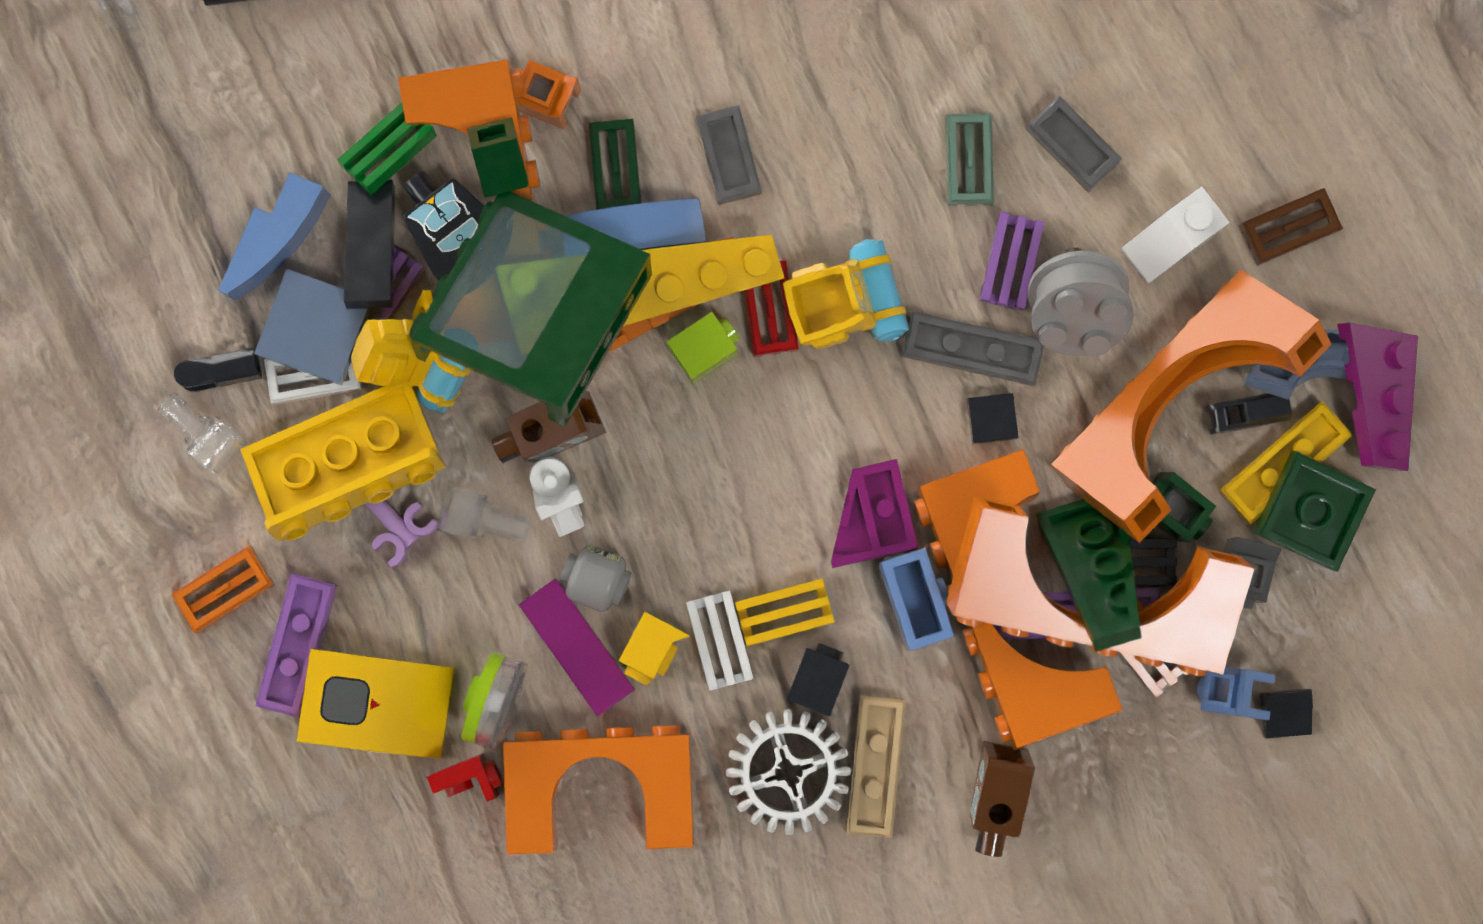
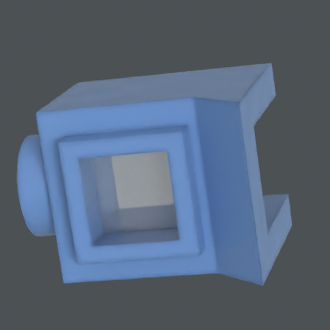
M1225 667L1223 674L1207 671L1206 676H1202L1197 685V694L1202 701L1201 710L1269 721L1270 711L1250 708L1253 681L1274 684L1275 674Z

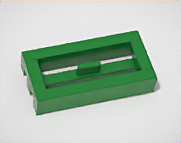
M401 102L337 160L341 168L372 195L436 138L437 135L431 125L406 124ZM415 128L418 130L367 177L364 175L381 158H386L396 149V145Z

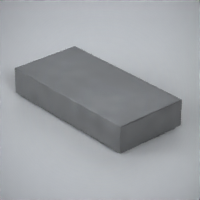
M1059 95L1025 129L1087 192L1095 187L1122 160Z
M740 106L696 116L718 205L762 194Z

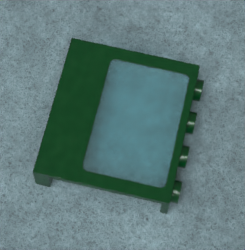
M506 192L498 194L494 202L488 201L483 207L478 220L479 226L472 238H466L461 243L456 255V264L449 276L443 275L439 279L434 289L433 302L427 312L420 313L414 320L410 330L411 342L417 359L425 362L431 351L545 403L548 419L565 427L652 276L651 257L649 253L515 193Z

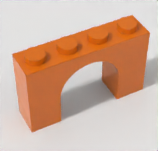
M680 725L652 726L653 735L634 736V727L606 728L607 737H588V729L560 730L561 739H542V731L514 732L515 740L503 742L507 855L554 853L557 850L556 792L558 785L567 770L575 763L594 757L609 758L620 762L633 772L641 784L645 801L646 849L693 847L694 826L690 733L680 734Z

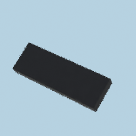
M393 180L385 182L372 195L356 181H348L344 287L346 309L390 308L393 305L395 185Z

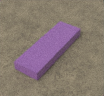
M291 573L255 704L256 707L300 718L310 649L321 650L338 585Z

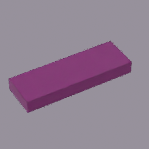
M557 578L518 604L597 717L635 691L633 685L577 606L568 599L565 589Z

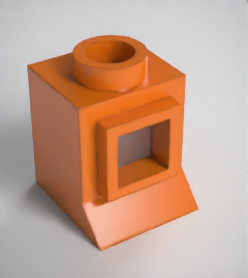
M528 60L525 69H520L525 96L517 97L519 111L564 130L567 123L564 115L571 97L575 96L578 98L581 91L578 77L564 75Z

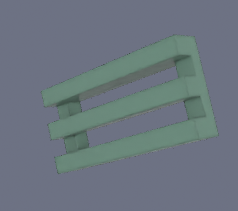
M992 113L947 114L945 122L948 206H957V204H966V206H975V204L993 205ZM956 124H963L965 193L958 194ZM973 124H981L983 193H975Z

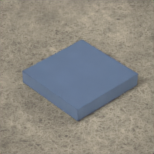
M286 269L254 354L342 386L352 361L351 355L356 339L367 321L371 308L346 309L344 289Z

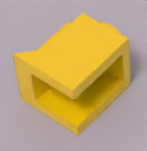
M644 611L619 659L620 662L627 665L624 674L648 686L651 679H655L657 674L664 676L679 649V647L673 645L674 642L691 637V635Z

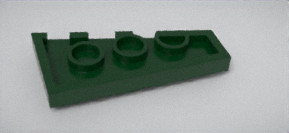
M1083 499L1036 513L1038 527L1095 651H1102L1141 639L1129 535Z

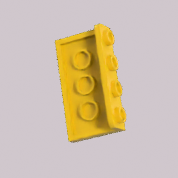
M397 384L395 387L383 386L240 449L266 517L264 521L266 530L278 542L301 538L309 532V528L324 521L336 522L351 514L352 509L365 503L375 504L389 499L395 490L408 484L420 485L426 483L436 476V472L446 468L420 401L417 398L414 386H409L408 384Z

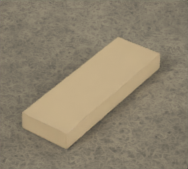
M860 695L846 825L847 834L892 838L906 700Z

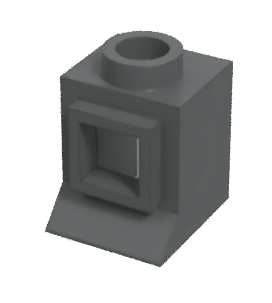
M1233 537L1227 539L1224 552L1242 556L1254 568L1243 608L1252 609L1254 602H1267L1276 561L1282 548L1240 537Z

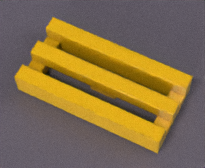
M823 578L735 602L746 646L835 623ZM814 590L817 591L818 599L748 617L746 609ZM820 607L823 613L822 617L755 635L752 633L751 626Z

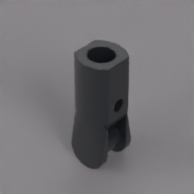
M249 348L213 355L211 358L204 357L185 360L176 366L174 378L180 386H183L184 389L190 392H199L218 386L222 387L262 379L259 356L254 354L255 349Z
M1270 393L1219 402L1204 407L1205 412H1210L1213 429H1209L1210 435L1289 421L1292 418L1290 400ZM1238 406L1241 423L1231 424L1228 408Z

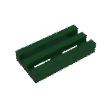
M634 119L589 123L596 210L640 204L641 192ZM617 130H625L631 199H623ZM608 131L614 200L605 201L599 132Z

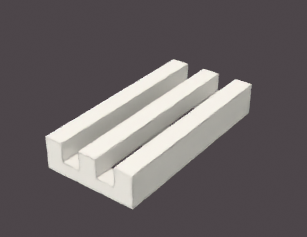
M264 359L270 401L273 405L363 390L362 382L356 380L351 361L347 372L349 380L344 381L342 386L331 383L279 392V386L321 378L304 372L277 376L276 368L287 366Z
M730 590L686 602L709 691L754 679ZM722 602L725 605L742 673L735 675L733 674L715 604ZM706 607L724 678L716 679L698 613L699 608Z

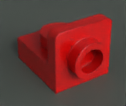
M483 753L427 776L433 794L445 790L448 797L473 788L471 779L477 777L487 802L500 796L497 787L503 785L495 761L493 759L486 761Z

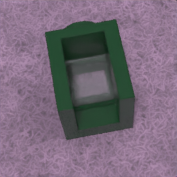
M1160 472L1152 483L1158 488L1171 511L1158 523V526L1177 539L1178 542H1190L1192 538L1198 540L1210 527L1213 519L1209 516L1216 508V505L1176 473Z

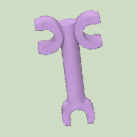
M386 501L364 504L391 532L378 535L373 540L371 547L378 551L385 543H394L397 551L395 556L388 561V565L393 568L399 566L405 560L407 549L418 541L420 536L432 535L439 526L435 519L430 521L425 527L419 528L414 522L415 515L423 508L419 502L411 504L406 509L404 520Z

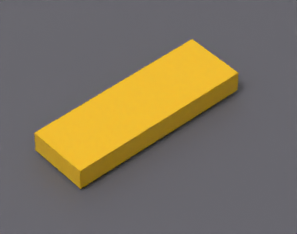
M1321 401L1218 492L1248 525H1251L1262 515L1291 450L1322 463L1353 434L1330 408Z

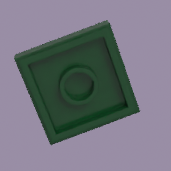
M1291 450L1253 534L1331 571L1338 572L1376 489L1297 451Z

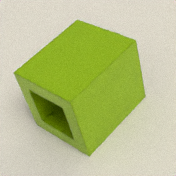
M710 312L666 343L691 383L695 384L738 355V350L734 343L739 341L740 338L726 317L718 321L713 312Z

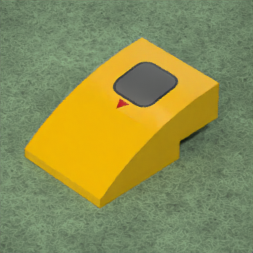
M310 649L296 742L442 759L455 668Z

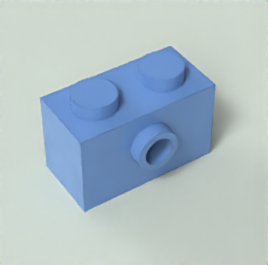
M925 548L878 564L907 651L955 637L944 606L947 605L948 590L942 577L935 579Z

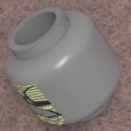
M588 545L581 550L579 556L569 554L560 579L568 582L566 587L568 599L596 611L604 612L612 604L615 606L620 605L632 572L626 570V561L622 556L594 545Z

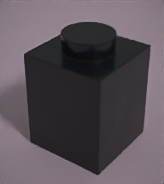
M818 643L815 651L806 648L786 699L830 717L850 666L841 661L844 652Z

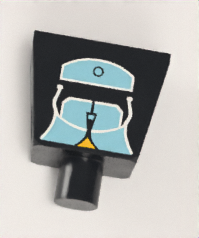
M422 171L409 179L403 187L416 203V206L409 210L403 218L429 268L439 281L443 275L449 276L455 266L457 251L461 243L466 238L471 239L477 230L479 216L484 205L454 178L437 188L427 173ZM507 227L495 247L511 235Z

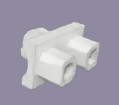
M545 457L535 462L531 468L529 478L531 487L534 489L535 508L540 519L543 520L551 517L559 537L583 528L585 524L578 504L584 502L575 472L569 474L565 463L558 458Z

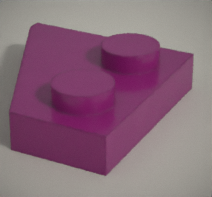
M897 459L852 469L831 558L832 569L919 548Z

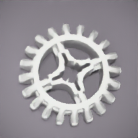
M785 709L783 712L784 723L777 725L774 714L768 712L765 716L769 727L765 730H762L759 723L755 720L749 723L751 730L756 734L752 740L742 733L738 734L736 739L740 744L747 747L745 752L742 753L737 750H730L729 758L741 761V768L731 767L726 770L728 777H741L740 784L729 788L730 795H738L745 792L747 798L737 805L738 810L743 812L753 804L757 810L752 814L751 823L756 825L764 814L769 816L768 832L773 833L776 830L777 821L784 820L786 835H792L794 832L793 821L800 819L804 831L809 832L812 830L808 819L810 815L815 813L818 820L825 824L828 821V817L821 808L827 804L836 811L840 809L841 804L831 797L833 790L841 794L848 793L849 787L847 785L836 782L837 776H848L851 774L850 767L836 766V760L847 757L848 751L842 748L832 752L830 746L836 743L840 736L837 732H833L825 739L822 738L820 734L827 725L823 719L816 723L813 730L808 728L809 712L804 711L800 716L799 724L792 723L791 709ZM783 733L805 736L812 740L823 753L803 758L796 757L790 753ZM770 738L775 752L773 766L761 772V774L750 777V763L755 751L763 742ZM781 748L784 750L786 759H789L792 765L800 764V766L812 763V765L802 768L801 775L796 774L798 781L795 782L798 791L796 795L793 793L791 784H788L785 778L777 779L775 777L765 780L775 775L776 768L781 769L778 765L782 761L779 752ZM827 766V777L822 791L807 805L802 791L804 778L808 774L817 771V769ZM771 786L782 787L787 791L794 809L775 808L763 801L755 790Z

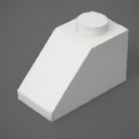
M1201 186L1124 245L1121 251L1148 285L1219 233L1230 222Z

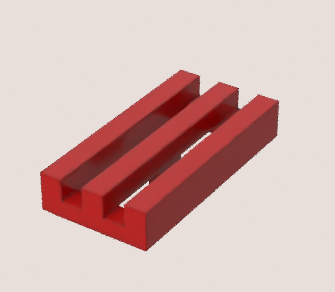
M786 260L780 261L784 279L779 281L788 341H779L771 283L762 285L770 344L762 345L754 288L745 290L754 357L767 354H781V352L799 351L797 333L789 314L783 283L789 280Z

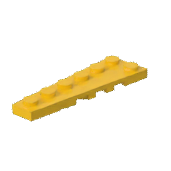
M772 234L643 250L650 254L652 276L623 326L784 279ZM585 257L495 268L521 356L528 355Z

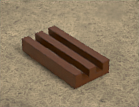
M1325 188L1239 225L1242 234L1245 233L1248 239L1246 243L1249 249L1253 250L1257 266L1343 229ZM1319 201L1322 209L1258 236L1255 228ZM1327 218L1329 225L1265 252L1263 244Z

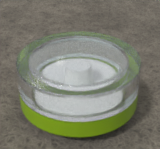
M496 652L491 653L481 675L473 677L463 704V710L467 711V715L463 725L462 740L494 751L499 749L511 728L522 699L528 668L527 663Z

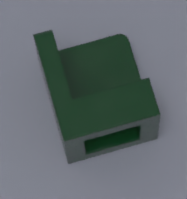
M512 117L467 128L471 151L485 198L528 187L529 181Z

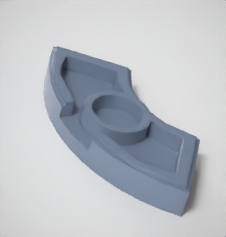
M1324 329L1332 345L1301 377L1281 368L1253 364L1244 385L1288 400L1296 387L1309 379L1326 376L1345 379L1344 364L1350 363L1346 339L1340 340L1338 330Z

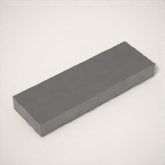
M912 311L908 326L909 331H907L902 354L903 358L1025 385H1036L1044 345L1038 339Z

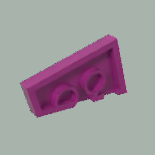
M1351 322L1337 324L1340 340L1346 339L1350 363L1344 364L1347 381L1354 382L1357 406L1352 411L1361 466L1390 471H1408L1418 336Z

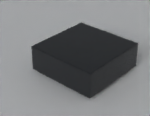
M1013 393L967 399L972 444L1016 440L1019 438Z

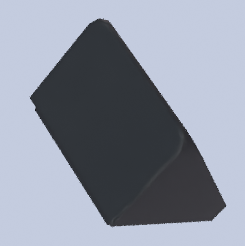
M1305 688L1260 693L1261 709L1270 711L1269 721L1263 720L1265 739L1312 734V689Z

